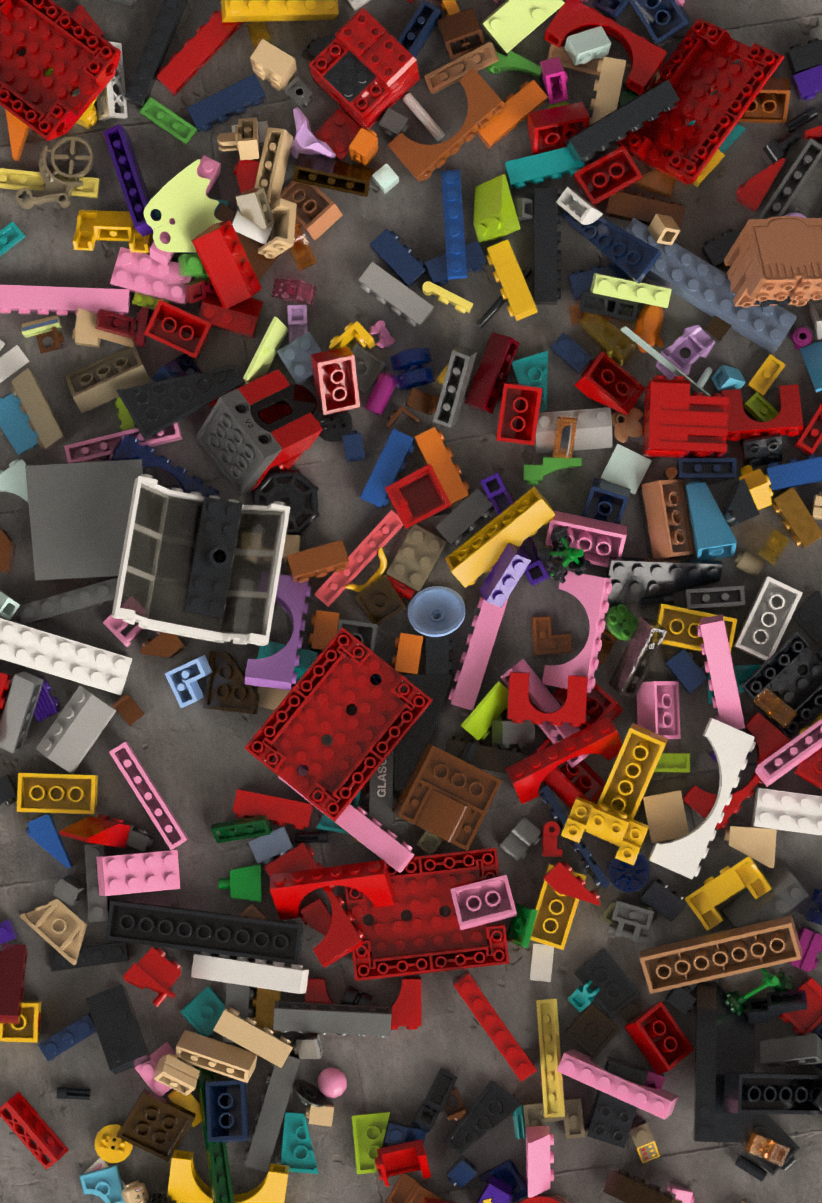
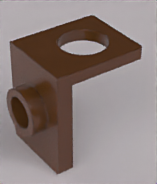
M56 326L52 327L51 332L36 335L41 354L63 349L64 336L62 331H59ZM45 337L53 339V345L49 348L44 347L42 344Z
M411 388L405 405L430 415L436 412L440 394L432 396L418 389Z
M401 405L397 411L393 410L388 416L389 422L385 427L389 430L402 413L417 424L420 420Z
M606 629L601 634L602 647L598 651L597 656L600 665H604L617 638ZM602 634L608 635L611 639L605 638Z
M129 694L124 695L112 705L129 726L145 715Z
M455 1089L450 1092L449 1096H455L458 1099L457 1105L450 1107L446 1102L444 1104L448 1120L453 1119V1121L463 1118V1114L467 1113L459 1091Z

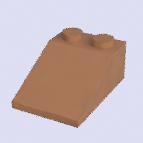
M292 181L281 191L280 198L297 204L295 222L314 241L343 216L336 204L317 186Z

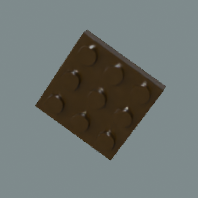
M143 1089L117 1132L116 1137L163 1160L169 1161L174 1149L178 1147L194 1121L196 1114Z

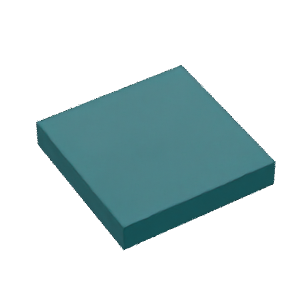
M208 985L181 1009L180 1013L200 1035L209 1037L215 1032L213 1030L225 1010V1003Z

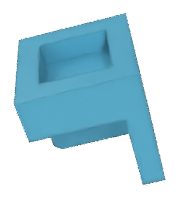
M721 365L711 377L717 390L720 392L721 390L741 389L746 383L739 369L726 365Z

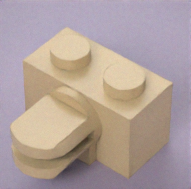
M257 117L238 119V126H235V132L220 133L217 136L219 150H237L240 154V160L259 159L260 135Z

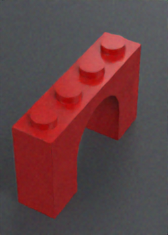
M798 384L779 386L780 412L774 419L767 422L754 421L745 414L742 405L741 389L721 390V394H724V397H729V405L727 406L728 436L726 440L739 441L745 438L751 439L779 433L791 437L802 434L803 419Z
M510 672L507 719H512V723H523V720H531V724H543V721H550V725L561 726L562 722H569L570 726L581 727L582 723H586L588 676L568 675L565 704L557 711L543 712L537 709L530 700V672Z

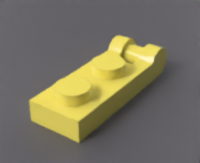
M427 281L422 286V291L426 296L434 295L438 297L439 302L445 305L450 303L455 306L454 309L463 314L465 312L470 313L473 308V303L432 282Z

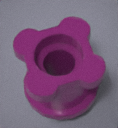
M800 327L789 335V338L795 344L794 348L800 350L802 346L810 345L812 342V334L805 327ZM799 335H803L805 339H800Z

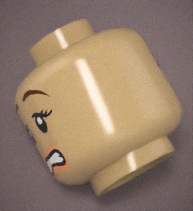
M139 1180L124 1185V1189L121 1192L124 1203H146L150 1198L145 1183H139Z

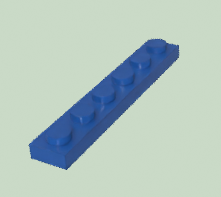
M460 169L441 171L448 280L467 278Z

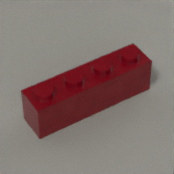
M492 332L484 355L480 360L477 373L474 375L470 391L467 393L465 401L467 405L493 414L503 388V382L507 378L519 347V342L509 336Z
M2 945V951H0V1023L20 1024L28 955L26 945Z

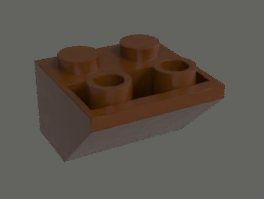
M473 7L437 20L451 60L486 44Z
M0 527V571L10 574L13 568L16 544L8 533Z
M158 631L156 633L157 637L153 640L149 638L142 643V649L139 651L144 655L173 658L187 646L178 635Z

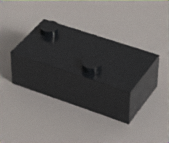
M122 984L86 998L110 1071L118 1074L151 1060L129 994Z

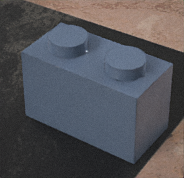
M285 826L272 831L271 835L261 836L248 842L257 863L262 862L263 865L273 861V856L278 854L282 856L294 847Z

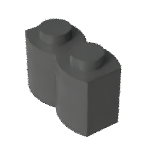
M523 816L502 840L499 847L516 861L519 858L523 860L529 853L528 847L531 844L535 846L542 836L539 834L542 831Z

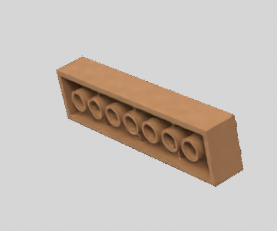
M792 915L641 950L640 962L650 994L802 959V949Z

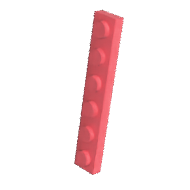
M391 510L349 555V566L343 571L334 572L314 595L329 607L346 589L345 585L350 584L378 554L379 548H383L403 527L399 516Z

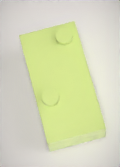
M506 0L485 18L480 25L502 53H508L565 3L563 0Z

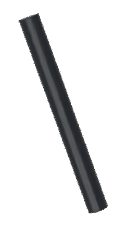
M528 267L522 272L525 280L532 273V270ZM501 295L476 324L482 328L508 299L504 300Z

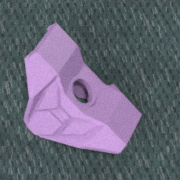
M298 107L293 109L296 124V135L290 151L293 157L297 159L299 153L312 156L321 155L334 160L337 155L326 142L314 136L311 132L309 120Z
M700 325L685 328L682 336L678 337L671 346L661 350L660 354L685 375H688L691 365L700 356L706 358L715 341L704 332ZM682 348L690 350L691 355L689 358L684 359L680 356ZM657 360L655 366L668 380L674 379L676 375Z

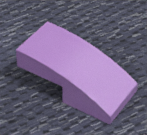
M287 305L289 343L308 332L307 305Z

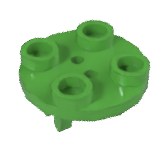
M619 604L608 609L605 614V627L608 628L611 634L617 637L619 642L621 640L630 641L637 636L641 623L639 619L635 618L627 610L625 605Z

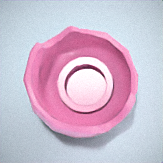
M329 1067L324 1069L318 1076L320 1092L327 1098L341 1096L347 1088L345 1074L338 1068Z

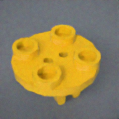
M119 1124L104 1126L95 1138L97 1155L109 1163H119L125 1160L133 1148L132 1144L116 1137L121 1127Z

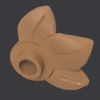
M633 407L627 415L614 411L611 417L615 438L624 444L628 436H643V427L639 420L643 417L644 413L640 409ZM619 416L623 418L621 423L618 422Z

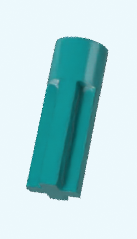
M522 1105L512 1113L515 1138L517 1139L526 1138Z

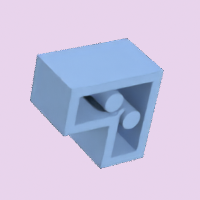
M205 655L165 673L180 708L204 698L197 680L213 672Z

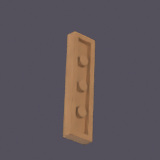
M488 42L425 75L424 78L430 93L435 94L458 82L472 68L478 72L499 61L493 43Z

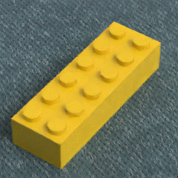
M221 0L222 22L335 20L339 14L338 0Z
M532 487L445 558L450 571L465 588L468 585L474 584L479 576L493 568V565L497 562L508 543L520 547L525 539L534 536L541 526L552 521L555 513L536 487Z
M632 723L597 805L600 803L610 807L609 810L616 813L617 811L624 812L629 818L634 820L668 738ZM585 831L619 847L621 845L620 843H617L608 838L595 834L591 831Z

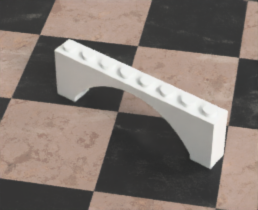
M713 718L709 719L702 736L707 737L719 766V790L715 804L708 816L697 828L678 839L665 843L655 842L648 857L649 861L690 879H693L694 876L697 877L699 874L701 858L705 859L709 848H707L709 840L713 841L717 831L714 830L716 824L721 823L725 814L722 812L724 806H728L732 799L731 790L733 787L736 788L739 783V772L744 770L748 760L746 756L748 752L753 751L756 744L754 736Z

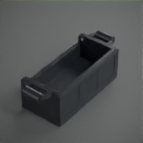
M753 1114L752 1137L783 1149L784 1152L779 1150L778 1154L774 1156L758 1150V1143L755 1139H752V1143L741 1144L772 1176L779 1169H783L786 1172L796 1162L794 1154L800 1147L767 1114Z

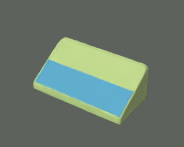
M58 315L23 323L22 335L27 338L51 332L52 327L55 326L59 330L62 328Z

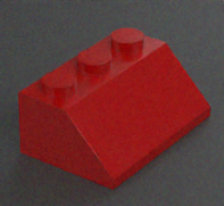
M583 102L528 113L527 129L533 155L565 148V140L589 126L590 117Z
M624 145L574 173L575 183L583 196L592 205L599 203L643 178Z
M207 292L198 317L212 323V328L254 339L264 302L248 298L224 309L217 293Z
M159 299L144 335L199 359L207 342L212 323Z
M503 382L496 441L526 445L535 444L542 388Z

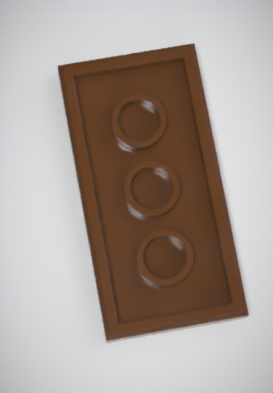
M224 203L214 214L218 220L223 222L230 220L231 223L236 215ZM236 232L259 281L280 254L275 258H266L258 253V249L265 244Z

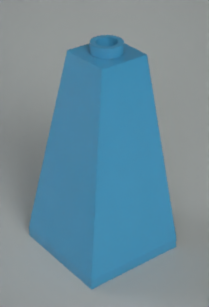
M694 481L689 483V485H686L685 494L696 560L733 557L737 544L736 539L705 482Z

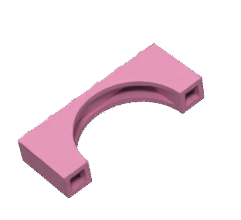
M567 571L568 573L564 577L566 581L565 583H559V589L575 596L584 606L589 618V636L583 650L571 661L555 666L545 665L542 684L567 689L568 675L588 676L587 693H591L595 686L594 673L599 665L597 656L598 651L602 647V640L600 639L605 629L604 617L609 608L607 600L608 594L612 590V583L610 578L588 574L577 576L575 572Z
M571 1049L563 1054L557 1069L558 1072L664 1120L672 1115L679 1096L662 1088H650L621 1078L596 1065L590 1060V1056L575 1049Z

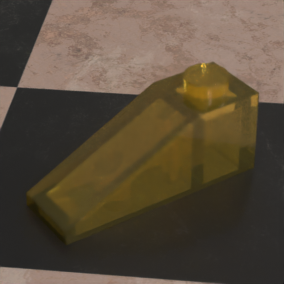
M588 313L580 321V325L601 349L619 365L623 366L634 355L636 342L602 316Z

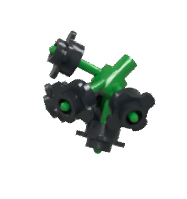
M559 526L551 534L553 549L551 545H547L544 542L543 546L539 547L537 554L538 558L542 559V564H545V561H549V567L547 568L549 576L554 581L565 583L564 577L568 573L567 565L575 571L577 576H580L586 568H590L591 562L584 558L583 549L576 550L569 547L570 543L566 540L570 536L568 526L564 528ZM552 557H561L563 561L561 563L559 561L551 562Z

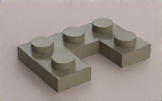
M581 1098L564 1099L565 1117L544 1118L543 1102L523 1104L525 1127L545 1126V1122L564 1120L566 1139L585 1137Z

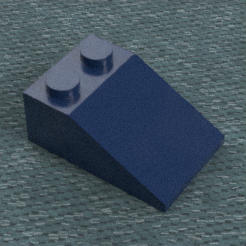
M629 0L656 44L663 43L692 23L678 0Z
M594 477L581 516L620 524L631 489Z

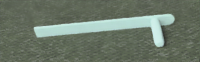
M624 326L620 329L676 376H684L686 380H690V387L693 390L705 393V396H710L703 389V386L712 374V368L707 367L698 382L695 383L628 327Z

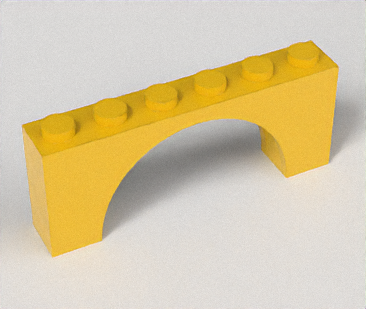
M174 1149L167 1198L170 1196L172 1197L171 1200H175L177 1203H213L211 1188L202 1181L195 1169L194 1152ZM270 1163L269 1171L264 1180L256 1188L248 1192L234 1194V1203H285L290 1166Z

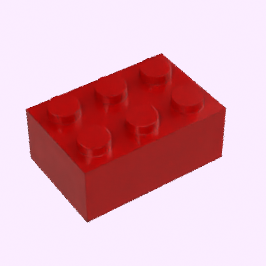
M348 346L311 354L316 402L321 413L327 415L360 407L355 357Z
M661 1001L649 1006L624 1027L657 1075L670 1071L694 1050Z

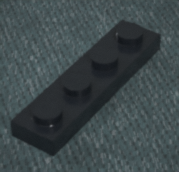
M127 942L81 947L75 965H72L58 951L49 952L51 971L129 961Z

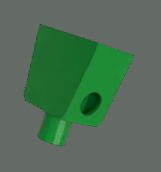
M262 864L231 869L230 878H219V889H230L231 898L261 902Z

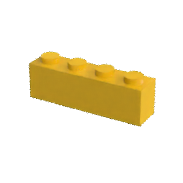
M507 239L488 247L489 254L486 255L490 266L494 265L496 271L493 272L497 283L501 282L503 288L500 289L504 300L508 299L510 305L507 306L510 316H515L516 321L538 313L509 240Z

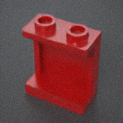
M810 976L795 990H805L807 1010L792 1011L779 1015L786 1024L790 1021L795 1026L793 1031L799 1036L811 1033L822 1021V987Z
M422 1139L377 1149L378 1157L375 1158V1164L378 1169L380 1181L384 1180L385 1187L389 1186V1177L421 1170L424 1179L431 1177Z

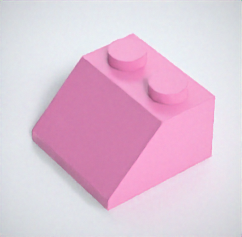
M165 1042L150 1054V1061L135 1067L154 1094L160 1097L171 1088L154 1080L153 1076L157 1062L165 1054L176 1055V1052L168 1042Z

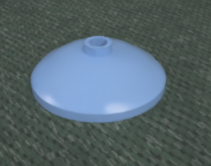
M432 586L421 590L412 598L408 606V618L412 627L423 635L430 637L445 636L455 631L462 624L465 618V604L462 597L453 589L444 586Z

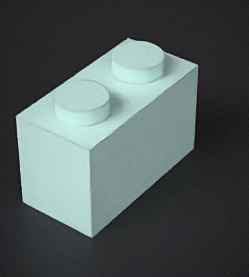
M602 26L568 36L565 50L574 65L586 64L591 60L607 56L611 42Z

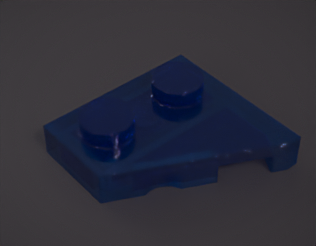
M511 1159L480 1174L478 1177L481 1182L485 1181L488 1183L493 1175L512 1186V1202L528 1195L527 1184Z

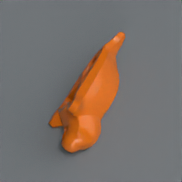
M645 304L638 315L636 328L633 331L652 348L655 344L660 348L663 346V340L660 337L664 322L663 308ZM637 344L639 351L641 353H648L646 350H644L641 346Z

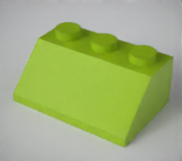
M498 681L460 726L477 741L480 738L484 740L491 732L488 728L492 725V720H501L503 716L500 714L505 709L508 711L509 690Z

